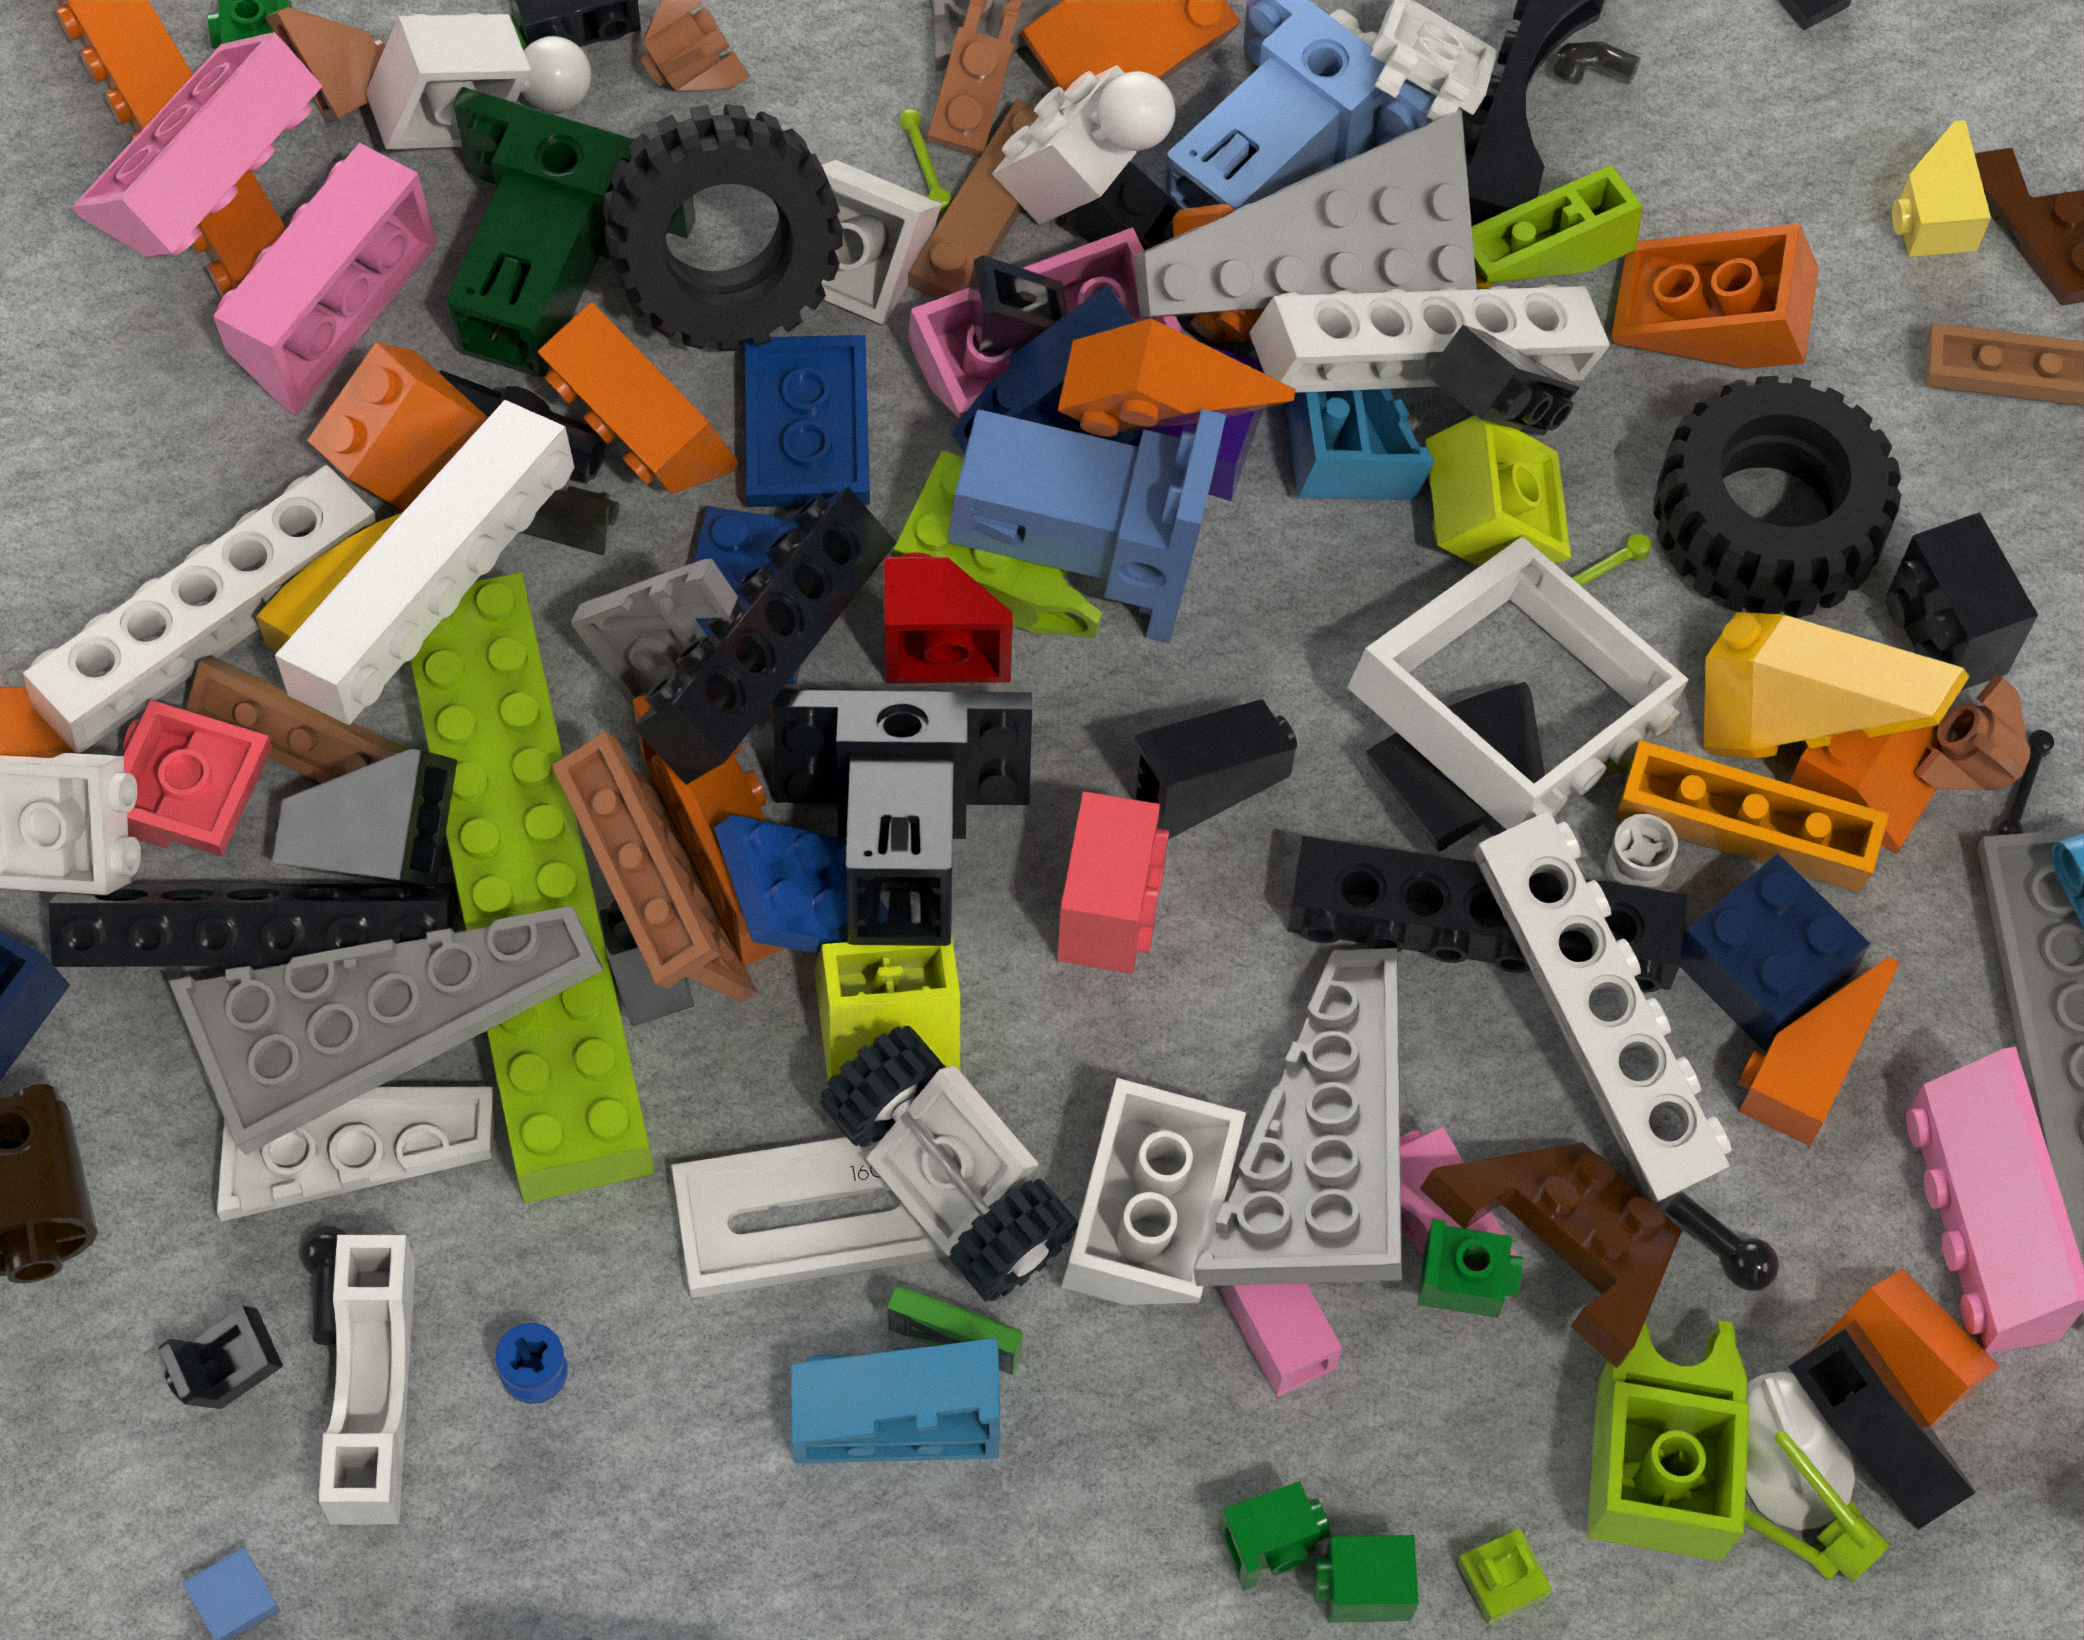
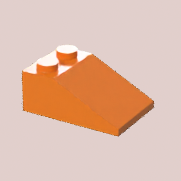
M1063 0L1025 27L1020 34L1056 87L1060 86L1066 91L1084 73L1091 71L1096 76L1116 65L1124 73L1145 72L1163 81L1221 44L1241 22L1226 0Z
M1800 223L1637 241L1636 250L1626 254L1611 335L1614 343L1745 369L1804 364L1806 361L1819 267Z
M1150 318L1073 340L1058 411L1080 421V427L1084 431L1098 436L1109 437L1117 435L1118 432L1198 423L1201 409L1226 414V418L1292 402L1294 401L1296 389Z

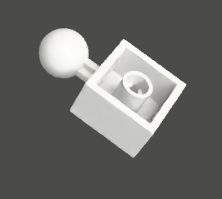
M470 13L466 15L429 16L414 14L411 16H398L365 93L386 149L462 147L454 111V104L462 87L515 103L521 92L531 105L540 110L563 112L575 107L583 100L589 90L592 74L586 54L577 44L566 38L557 36L540 38L523 51L509 14L482 15L480 13Z
M1118 65L1096 76L1091 71H1088L1075 80L1066 91L1058 86L1036 105L1034 112L1039 117L1030 128L1028 126L1022 127L1004 144L1002 151L1006 157L992 175L1039 225L1098 199L1137 151L1156 146L1168 135L1175 119V102L1172 93L1163 81L1149 73L1140 71L1124 73Z

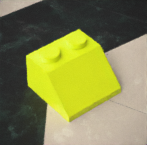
M1476 415L1426 439V447L1435 462L1427 479L1432 492L1434 511L1432 528L1437 540V546L1474 565H1483L1523 536L1553 563L1563 562L1571 558L1559 455L1556 450L1518 429L1484 421Z

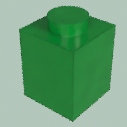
M1414 1535L1330 1537L1325 1552V1559L1314 1560L1316 1601H1327L1329 1623L1412 1621L1419 1604Z

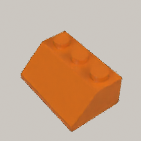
M592 301L537 351L551 369L543 378L568 405L577 397L590 410L582 418L607 445L617 438L629 450L621 459L645 485H648L656 478L670 494L731 474L740 466L711 423Z

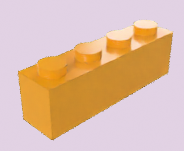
M1639 740L1629 763L1613 819L1623 822L1635 814L1658 816L1671 825L1678 839L1762 864L1768 862L1778 853L1802 876L1860 892L1874 872L1889 813Z

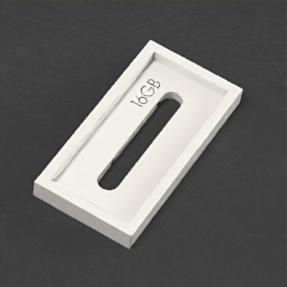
M847 1137L671 1165L691 1298L934 1260L948 1256L902 1202L899 1207L891 1211L754 1233L736 1234L729 1229L728 1223L733 1216L767 1210L771 1206H779L780 1208L875 1193V1190L879 1189L892 1191L866 1160L881 1140L875 1143L871 1140L867 1146L860 1147L858 1145L856 1147Z

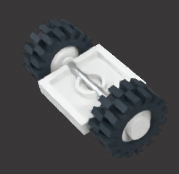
M900 1026L893 1028L888 1036L885 1033L875 1038L872 1046L868 1048L865 1045L858 1050V1056L853 1061L847 1060L840 1067L842 1071L840 1074L830 1078L827 1082L829 1088L823 1090L820 1095L822 1099L819 1102L820 1106L854 1146L860 1145V1147H864L871 1140L874 1143L881 1140L866 1160L984 1301H995L1001 1294L1004 1297L1010 1294L1017 1284L1021 1287L1029 1281L1031 1274L1036 1270L1040 1272L1047 1266L1046 1261L1050 1257H1056L1062 1251L1061 1245L1070 1241L1074 1235L1072 1232L1078 1227L1077 1219L1044 1181L1036 1179L1034 1182L1032 1180L1025 1182L1039 1163L955 1065L946 1067L910 1026H905L903 1029Z

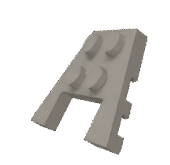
M703 559L581 603L570 624L627 702L633 705L632 699L648 695L667 676L673 673L677 675L682 669L676 663L680 654L700 637H707L696 621V618L730 617L738 596L713 559ZM786 684L782 690L801 689L797 684ZM773 702L752 729L762 731L766 721L773 722Z

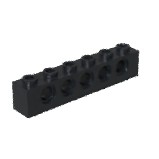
M849 487L828 500L819 494L798 510L793 517L794 521L798 524L796 529L791 528L779 536L765 551L766 556L770 559L766 565L763 563L757 566L736 586V590L741 596L736 601L730 617L710 618L706 623L707 627L712 631L708 637L702 636L677 658L676 663L682 669L677 675L673 673L667 676L646 696L645 700L651 707L634 728L686 785L727 761L897 543Z
M1302 836L1288 932L1300 933L1307 940L1316 943H1334L1338 940L1365 943L1370 949L1397 948V952L1404 949L1429 953L1432 958L1446 963H1460L1469 959L1494 963L1498 969L1511 973H1523L1531 970L1477 862ZM1537 873L1530 877L1529 888L1536 899L1544 903H1554L1562 899L1563 888L1555 876L1549 873ZM1596 881L1601 887L1611 909V915L1605 918L1610 930L1625 938L1638 960L1641 974L1634 978L1642 993L1655 992L1659 989L1670 990L1681 965L1687 894ZM1353 892L1366 895L1373 903L1367 906H1355L1346 901L1343 896ZM1414 902L1426 903L1436 911V914L1420 916L1413 913L1407 905ZM1476 912L1490 913L1498 919L1500 924L1495 926L1482 925L1475 921L1471 914ZM1567 931L1560 935L1559 947L1567 959L1574 962H1584L1591 959L1592 944L1586 935L1578 931Z
M404 883L128 884L108 895L58 892L48 903L51 961L54 967L279 966L289 964L293 957L390 939L395 944L427 938L428 932L450 928L454 933H457L456 883H437V888Z

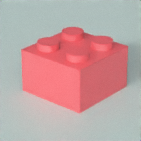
M1083 791L1060 908L1057 961L1133 974L1137 951L1150 953L1156 919L1155 912L1158 895L1161 893L1170 831L1158 828L1160 804Z

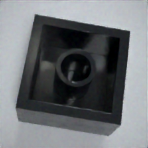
M1980 512L1913 535L1886 594L1889 615L1896 626L1904 627L1914 646L1915 654L1965 669L1969 678L1961 690L1989 681L1995 674L1999 676L2008 674L2038 617L2035 608Z

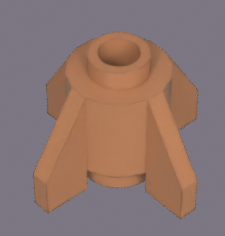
M660 0L642 40L648 52L640 56V59L659 87L668 81L676 91L731 89L750 76L733 50L722 57L719 56V53L729 48L730 45L710 11L703 7L695 12V14L690 12L702 4L700 0Z
M1995 674L1976 697L1984 706H1975L1969 703L1961 704L1947 711L1941 720L1937 737L1943 754L1934 748L1914 772L1934 789L1996 791L2014 783L2024 773L2030 757V747L2026 738L2019 694L2012 685L1998 674Z

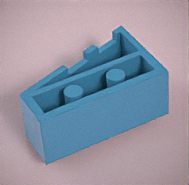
M1390 389L1295 393L1294 401L1284 403L1297 498L1416 499L1435 462L1427 447L1420 448L1407 423L1410 415L1402 399H1394Z
M998 1338L850 1357L821 1354L807 1358L806 1362L791 1364L792 1451L794 1463L998 1459L1000 1436Z

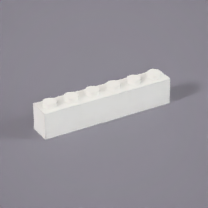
M504 400L275 654L288 696L347 725H350L366 706L373 704L382 693L384 685L403 663L410 661L416 656L424 639L439 622L456 610L461 597L474 582L493 568L499 554L517 533L529 527L536 512L553 492L561 489L568 482L575 467L566 427Z

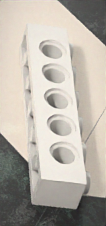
M1555 284L1544 285L1539 288L1509 289L1506 286H1496L1489 289L1458 290L1448 287L1437 291L1406 292L1403 289H1393L1381 293L1339 291L1333 294L1300 295L1296 292H1289L1273 296L1249 332L1264 374L1296 389L1295 393L1437 387L1439 385L1426 376V374L1462 325L1487 332L1571 381L1583 380L1610 347L1609 340L1586 286L1559 287Z
M325 465L310 476L296 479L287 487L283 495L261 510H252L245 514L232 530L213 543L203 544L195 548L182 564L160 579L155 578L144 583L134 596L110 613H103L94 617L84 627L83 631L58 649H49L39 655L30 668L23 672L31 706L76 754H81L145 709L150 699L158 700L194 675L199 661L210 656L218 658L258 630L260 627L256 618L257 614L278 591L313 560L346 538L376 524L375 512L328 465ZM296 533H308V535L302 537L291 536ZM247 567H259V569L254 571H241ZM199 601L210 602L203 606H190ZM147 636H159L158 639L153 641H139ZM97 671L108 672L101 677H87Z
M1550 810L1479 843L1473 856L1645 1198L1658 1203L1729 1168L1730 1165L1725 1157V1154L1732 1151L1729 1139L1715 1116L1706 1119L1694 1096L1701 1092L1699 1080L1689 1061L1684 1056L1676 1059L1664 1037L1671 1033L1668 1019L1661 1005L1654 997L1648 1000L1645 999L1634 977L1641 974L1638 960L1631 946L1624 938L1618 941L1615 940L1605 920L1606 917L1611 915L1609 903L1595 880L1586 883L1575 859L1581 857V850L1569 825L1565 821L1556 824ZM1537 873H1549L1555 876L1563 888L1562 899L1554 903H1544L1536 899L1529 888L1530 877ZM1567 931H1578L1586 935L1592 944L1591 959L1584 962H1574L1567 959L1559 947L1560 935ZM1606 989L1618 996L1622 1004V1013L1618 1020L1611 1022L1603 1021L1592 1013L1589 1007V996L1592 991ZM1637 1048L1648 1055L1652 1064L1649 1079L1634 1081L1622 1073L1619 1066V1056L1623 1049ZM1667 1107L1677 1113L1682 1124L1681 1134L1677 1140L1664 1141L1654 1135L1649 1125V1117L1653 1108Z

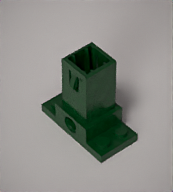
M462 87L455 101L454 111L467 170L485 182L496 184L497 190L446 297L457 350L460 353L533 376L544 377L548 372L549 366L537 351L571 321L599 256L610 259L604 233V227L606 226L603 213L605 193L614 190L611 175L618 161L624 160L628 163L631 161L632 155L629 146L635 139ZM693 195L674 213L667 227L666 234L671 233L688 239L696 221ZM498 325H503L498 338L491 340ZM522 340L527 342L525 348H519Z

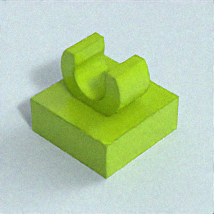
M1520 1528L1460 1555L1456 1562L1488 1625L1549 1597L1552 1591V1587Z

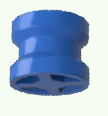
M522 1323L509 1329L500 1338L495 1350V1363L506 1392L515 1400L526 1404L543 1403L554 1398L563 1388L568 1376L567 1360L558 1335L547 1326L538 1323ZM543 1352L542 1357L529 1355V1353L541 1354Z

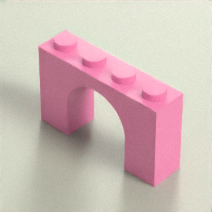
M1444 1127L1426 1135L1421 1130H1415L1401 1136L1402 1234L1412 1241L1422 1256L1432 1219L1446 1221V1226L1462 1228L1420 1190L1429 1173L1436 1167L1464 1163ZM1492 1211L1466 1228L1505 1235ZM1511 1246V1253H1510V1255H1515V1256H1517L1516 1253L1514 1252L1512 1246ZM1463 1260L1465 1266L1472 1271H1482L1487 1268L1486 1264ZM1308 1283L1218 1286L1276 1397L1337 1368L1342 1346Z

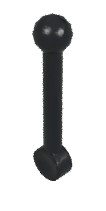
M2045 730L2032 732L2027 741L2030 747L2029 761L2021 778L2009 816L1998 825V835L2023 834V826L2020 821L2042 757L2047 756L2054 746L2053 736Z

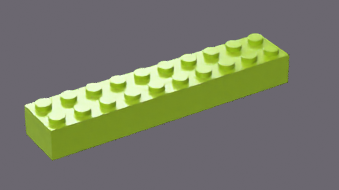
M518 572L475 581L461 597L456 610L439 622L424 639L416 656L410 660L429 752L457 759L446 836L465 928L468 931L490 927L494 920L572 906L579 915L604 968L603 971L487 1030L515 1170L525 1204L650 1176L655 1173L577 818L552 767L553 764L563 759L523 574Z

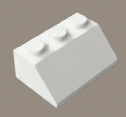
M1117 1078L1106 1112L1061 1288L1124 1305L1199 1302L1204 1286H1196L1194 1269L1202 1251L1207 1252L1216 1231L1215 1220L1225 1201L1246 1112Z

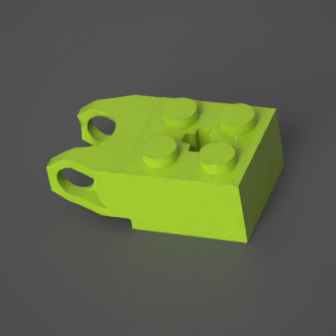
M942 449L894 547L893 557H900L913 552L925 553L932 557H948L1013 612V626L1034 634L1096 638L1100 629L1103 612L1088 602L1079 591L1068 585L1063 577L1071 571L956 545L948 541L954 495L964 457ZM1069 613H1073L1082 618L1083 620H1079Z
M1717 1320L1715 1330L1708 1333L1704 1357L1699 1364L1694 1366L1676 1365L1668 1362L1657 1353L1651 1342L1646 1322H1644L1635 1347L1622 1365L1616 1368L1607 1360L1597 1380L1587 1539L1721 1562L1744 1534L1750 1404L1746 1403L1747 1375L1736 1347L1733 1322Z

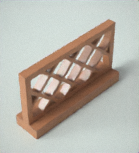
M604 731L553 764V770L655 984L668 989L687 977L740 1002H744L758 993L654 780L630 767L617 738Z

